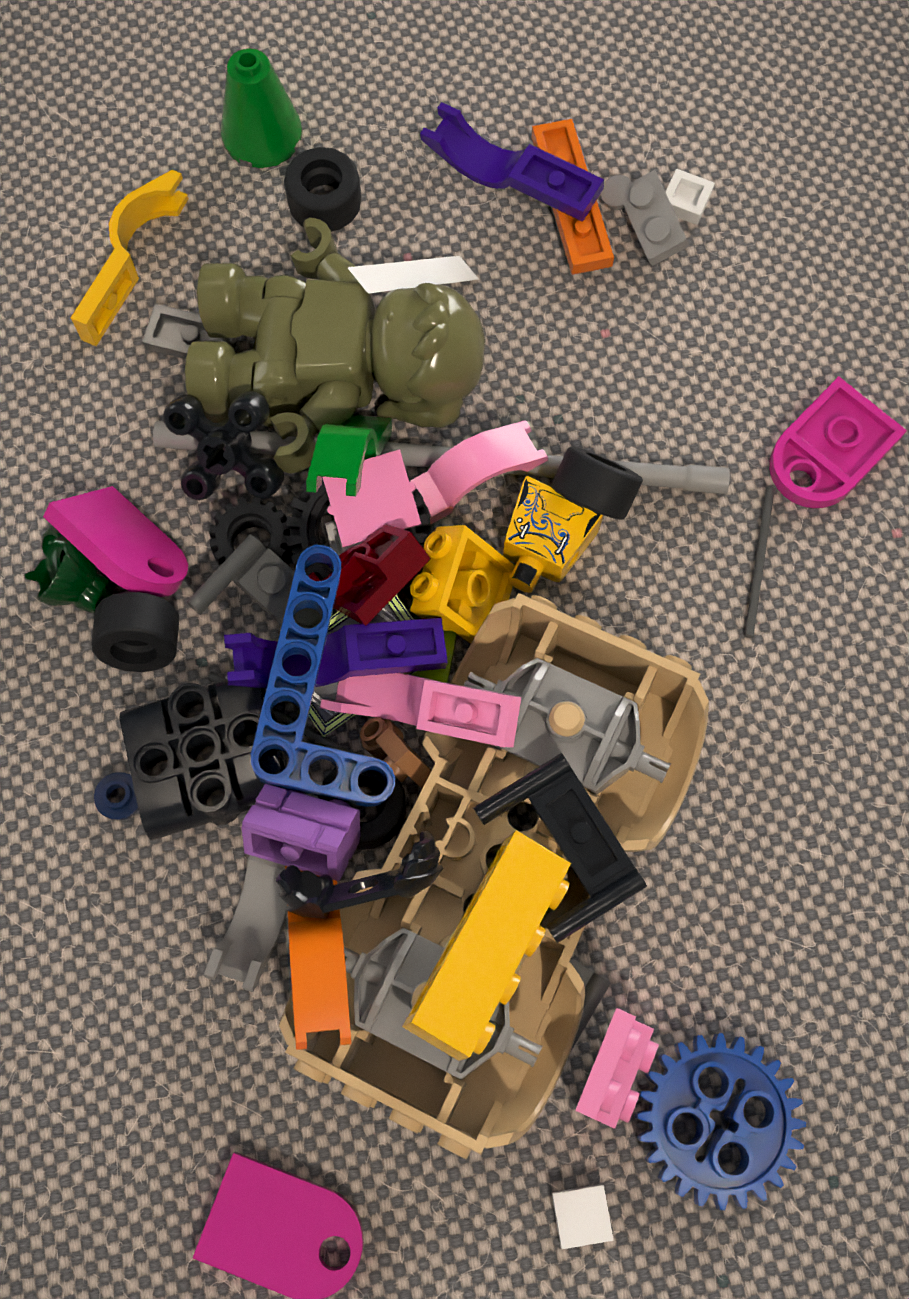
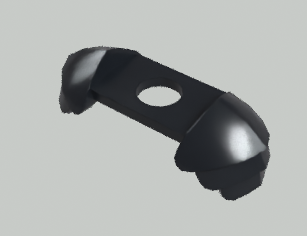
M422 831L420 833V841L413 845L411 853H407L403 857L399 869L333 885V879L330 875L324 874L318 877L308 870L301 872L298 867L290 865L275 880L281 890L279 897L288 904L286 907L287 911L302 917L327 919L330 911L398 894L401 897L411 898L433 884L444 868L438 863L440 851L434 845L433 835L429 831ZM369 887H373V888H371V889H369V890H366V891H364V892L356 893V892H358V891H360V890H362V889L369 888Z

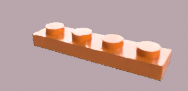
M572 119L532 126L531 137L535 147L588 171ZM597 200L583 222L552 207L572 275L613 266L614 255Z

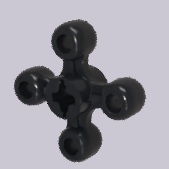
M255 391L241 393L229 407V419L222 420L220 423H214L207 419L202 403L192 395L184 394L177 396L165 407L163 421L169 431L181 436L190 435L199 442L196 449L199 461L192 463L183 472L180 480L181 488L189 498L200 501L210 497L218 489L221 475L228 473L230 470H234L244 477V484L247 490L257 498H269L281 488L284 481V471L278 467L275 460L272 458L260 459L250 451L252 445L250 432L259 429L266 422L270 413L269 404L263 395Z

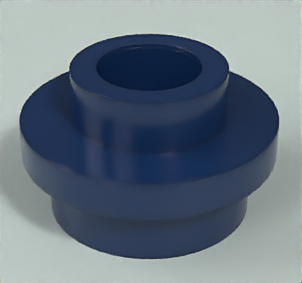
M124 772L111 773L105 776L96 786L94 803L97 810L106 818L116 821L125 820L138 811L130 774ZM116 788H124V799L118 803H112L110 801L111 792Z

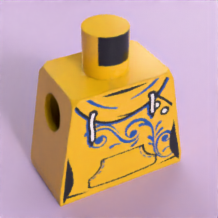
M526 476L504 541L503 556L516 563L508 578V582L518 590L531 593L534 590L540 576L554 582H561L598 534L604 515L584 508L561 496L552 487Z

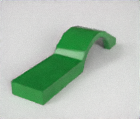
M353 415L351 419L341 425H323L317 437L306 479V492L316 493L322 485V477L347 479L346 496L356 497L361 487L364 460L381 454L392 435V418Z

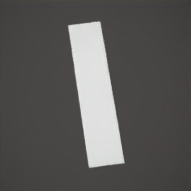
M460 256L348 267L368 294L400 288H416L422 283L441 285L479 280Z

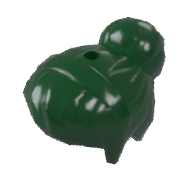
M50 525L43 534L41 542L46 558L39 561L34 571L25 573L24 578L35 581L39 585L40 591L37 595V600L51 606L74 604L82 611L95 613V609L101 600L111 596L113 593L110 581L104 575L97 574L96 566L57 529Z

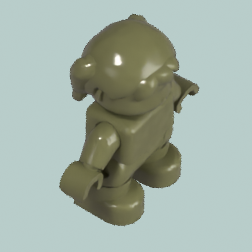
M308 218L303 223L309 242L315 250L309 253L297 250L290 255L297 273L305 278H310L306 282L288 275H277L270 278L246 276L241 266L235 263L203 264L198 277L197 299L200 318L209 337L236 338L244 335L255 338V343L252 350L236 354L227 342L195 341L188 348L185 364L187 394L194 396L202 403L205 417L214 423H220L222 420L229 419V407L241 393L255 391L265 397L269 404L270 413L263 425L267 427L273 426L283 440L291 436L296 437L293 443L278 447L273 457L278 467L290 474L301 472L310 466L316 445L313 436L319 435L323 425H341L351 419L357 408L366 407L370 404L373 394L374 375L382 393L389 398V400L383 402L377 408L378 417L397 419L422 428H444L454 423L460 417V409L464 403L463 399L477 386L484 363L486 339L479 316L461 294L445 285L422 283L416 288H400L390 291L381 299L375 310L371 294L366 292L348 269V267L357 266L338 253L328 225L316 218Z

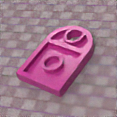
M838 376L777 440L769 461L771 478L780 493L795 504L808 508H825L842 501L902 439L907 430ZM796 470L806 472L812 479V485L809 487L797 486L791 480L790 473Z
M113 486L50 502L43 517L111 581L130 592H142L158 597H167L177 592L188 573V562L182 550Z
M234 1152L194 1252L193 1259L293 1299H324L342 1289L355 1273L363 1253V1228L355 1208L340 1193ZM338 1236L348 1243L350 1258L345 1265L333 1268L325 1264L321 1257V1245L325 1239Z

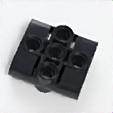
M228 679L205 686L196 683H186L177 687L170 697L120 712V725L142 825L150 840L159 839L207 823L216 825L228 824L234 821L240 813L250 810L251 806L255 805L256 798L265 783L255 776L251 765L253 745L243 747L242 743L247 735L257 731L266 689L228 685ZM204 704L203 710L199 715L187 718L188 711L192 707ZM209 746L215 747L213 754L208 759L197 762L198 753L202 749ZM270 749L263 753L260 758V768L269 774L281 773L286 768L282 751ZM168 760L167 767L161 774L151 776L152 769L157 763ZM221 789L225 790L224 798L219 804L207 806L208 797L212 792Z

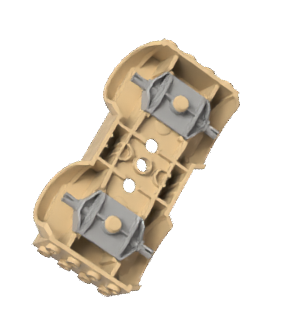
M518 593L516 599L512 598L493 606L450 684L522 697L514 747H499L426 731L422 744L435 763L382 869L358 871L351 879L352 881L399 869L403 857L407 853H411L413 845L420 841V833L422 831H429L433 835L434 845L440 851L438 863L444 868L433 884L411 898L401 897L398 894L340 909L351 1044L340 1045L339 1030L306 1033L307 1049L296 1050L292 993L279 1023L286 1044L289 1045L285 1053L298 1059L293 1069L320 1083L329 1084L332 1077L345 1083L341 1094L367 1108H375L377 1101L391 1107L393 1110L389 1119L417 1134L418 1132L421 1133L424 1125L442 1134L437 1143L438 1145L464 1159L468 1158L471 1150L481 1155L484 1148L504 1146L519 1140L534 1124L556 1086L572 1049L584 1008L585 986L578 972L569 961L585 926L559 943H556L546 924L590 897L570 866L563 878L570 883L569 888L555 910L548 907L539 925L546 929L545 934L533 955L528 957L524 954L516 968L515 973L521 976L518 987L506 1005L498 1003L489 1022L495 1025V1030L480 1055L473 1052L470 1058L458 1061L403 1028L402 1026L464 914L463 907L468 897L475 894L488 871L486 865L488 854L492 850L500 848L503 841L516 831L509 824V810L483 825L473 807L562 753L624 851L639 852L651 850L666 835L684 801L700 758L708 723L709 700L698 680L700 674L693 671L692 666L688 662L672 655L661 657L646 650L645 644L636 638L627 635L616 637L601 630L602 627L591 618L582 615H576L575 618L558 611L556 605L546 598L537 595L529 598ZM528 798L521 802L531 805V802ZM539 816L536 825L532 829L518 831L565 859ZM369 887V888L362 889V890H360V891H358V892H356V893L364 892V891L369 890V889H371V888H373V887Z

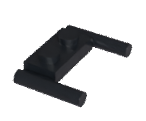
M562 753L473 807L483 825H486L528 798L565 859L571 863L572 870L590 897L546 924L556 943L564 940L647 887L644 879L634 867L632 861Z

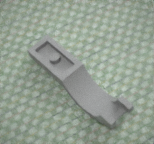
M312 780L314 783L322 785V782ZM306 794L308 796L318 798V796ZM249 855L245 881L238 906L224 938L217 947L213 948L204 972L205 978L215 980L217 975H222L244 982L242 986L244 990L254 991L274 951L288 912L286 910L287 903L279 897L281 890L275 880L285 869V865Z

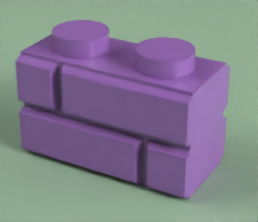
M265 784L256 798L255 805L251 806L242 822L244 853L285 866L294 865L299 870H308L319 876L324 874L330 875L333 880L340 881L348 865V860L351 859L359 844L360 810L352 808L342 800L333 799L326 801L308 796L304 792Z

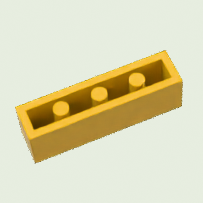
M517 830L506 838L402 1027L458 1061L470 1058L473 1052L480 1055L495 1030V1025L489 1022L498 1003L506 1005L518 987L521 976L515 973L516 968L524 954L528 957L533 955L545 934L546 929L539 925L548 907L552 910L558 907L569 888L570 883L563 878L571 863Z

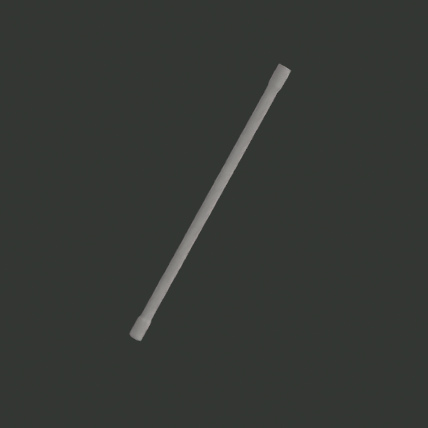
M156 421L154 424L153 443L155 447L182 450L197 449L199 442L190 435H176L170 432L164 421ZM253 431L250 432L252 437L250 451L258 454L275 455L278 447L293 443L296 437L291 436L283 440L277 433ZM313 436L315 442L317 441L318 436ZM387 442L380 455L400 449L405 466L430 468L436 460L453 447ZM547 455L548 461L528 472L516 470L503 474L555 478L564 456ZM614 461L641 476L643 479L641 485L681 488L691 492L727 494L730 469L726 467L701 465L674 466Z

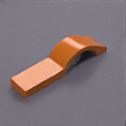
M333 880V885H337L336 880ZM340 909L330 911L327 919L302 917L288 911L296 1050L307 1049L306 1033L339 1030L340 1045H350L351 1030Z

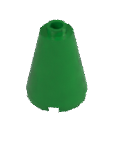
M242 49L234 53L227 64L220 129L224 148L232 159L239 163V159L251 162L252 167L267 168L281 164L295 153V146L299 139L301 141L302 138L301 120L268 57L257 49Z

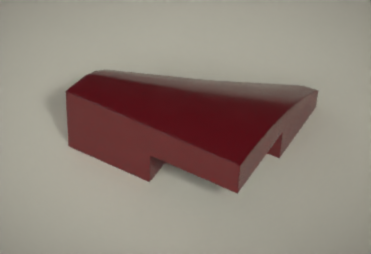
M388 524L384 525L369 535L361 544L351 547L338 555L341 561V575L334 608L366 626L431 558L410 531ZM314 572L309 574L308 577L314 581H324L327 580L332 575V573H330L322 580H320Z

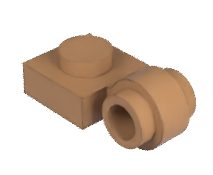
M374 717L368 720L360 731L362 746L374 758L386 762L392 768L398 780L403 782L409 776L418 786L423 788L432 770L405 743L403 732L388 719Z

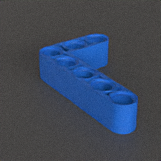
M313 545L306 548L300 554L297 561L251 751V765L255 776L265 784L324 798L342 800L365 807H375L382 804L392 794L395 787L394 772L386 762L373 757L302 742L341 575V561L338 554L328 546ZM316 562L324 563L330 567L332 575L327 580L314 581L306 575L307 567ZM304 608H312L320 614L322 620L316 627L311 629L303 628L294 620L296 613ZM300 654L309 660L311 667L302 676H291L283 669L282 665L285 659L291 655ZM282 701L294 703L300 711L298 719L289 725L276 723L272 719L271 712L277 703ZM279 749L287 755L289 759L288 765L281 773L269 774L260 768V758L267 750ZM317 760H328L335 765L337 777L332 783L318 785L310 779L308 770L310 765ZM375 770L383 776L385 789L380 795L368 796L359 789L358 776L362 772Z

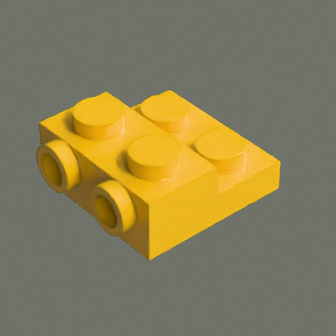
M466 525L436 527V531L432 532L424 543V550L431 559L424 566L422 573L414 578L410 586V593L414 597L410 611L421 619L442 618L443 631H453L471 644L493 606L509 600L513 586L508 582V578L515 565Z

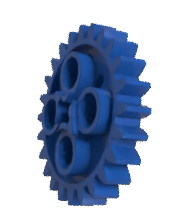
M723 1033L714 1034L711 1048H709L702 1035L693 1036L694 1051L692 1052L685 1044L677 1042L674 1044L678 1059L674 1061L671 1057L661 1054L658 1056V1060L665 1071L662 1074L653 1071L645 1074L648 1080L655 1085L653 1092L638 1091L640 1093L639 1097L650 1104L649 1110L635 1113L636 1119L649 1122V1130L639 1134L637 1139L642 1142H653L655 1147L645 1157L646 1162L656 1163L663 1161L665 1165L660 1170L657 1178L662 1182H666L675 1176L678 1177L674 1193L680 1197H683L691 1187H694V1204L702 1207L710 1193L713 1194L716 1208L724 1211L729 1195H732L736 1205L742 1209L747 1208L748 1191H751L761 1201L767 1200L763 1183L767 1181L776 1187L782 1188L784 1183L777 1173L779 1167L795 1170L797 1167L786 1155L788 1149L801 1150L804 1148L800 1141L791 1137L792 1130L806 1127L805 1121L791 1117L790 1110L803 1104L802 1099L786 1097L785 1091L794 1083L793 1078L777 1080L774 1075L781 1065L779 1060H772L766 1064L761 1063L764 1047L755 1046L748 1054L744 1053L745 1040L743 1037H735L730 1048H727ZM708 1067L714 1069L721 1079L720 1091L712 1098L706 1097L698 1086L700 1073ZM737 1079H742L744 1082L743 1088L724 1113L725 1120L730 1123L728 1129H716L707 1146L705 1157L701 1162H697L695 1159L697 1150L704 1144L715 1127L714 1120L709 1117L712 1110L722 1111L725 1109L732 1094L734 1083ZM751 1097H757L765 1107L764 1120L756 1127L751 1126L746 1121L743 1112L745 1103ZM682 1113H688L696 1123L695 1136L687 1143H680L675 1138L672 1130L674 1119ZM732 1142L740 1151L741 1161L736 1170L725 1173L718 1163V1153L723 1145Z

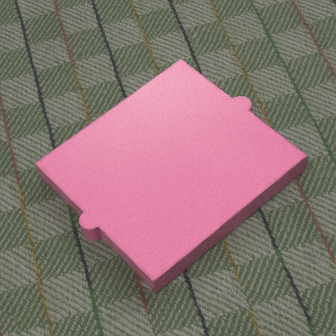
M400 449L364 460L361 487L356 497L346 496L347 479L323 477L331 505L327 511L330 515L334 516L342 547H348L365 541L369 535L386 524L404 530L422 525L413 495L416 486L413 482H409Z

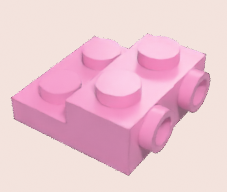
M618 1008L614 1012L575 1110L614 1129L619 1119L629 1123L640 1093L631 1090L637 1071L641 1070L648 1074L659 1044L650 1041L654 1028L636 1021V1016Z

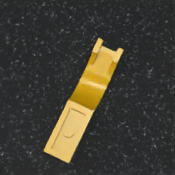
M175 170L168 171L128 193L114 208L109 221V237L113 252L71 316V320L82 341L93 346L98 345L139 280L132 258L127 252L128 242L136 229L155 218L179 216L189 200L188 194L179 190L175 192L183 179L181 173Z

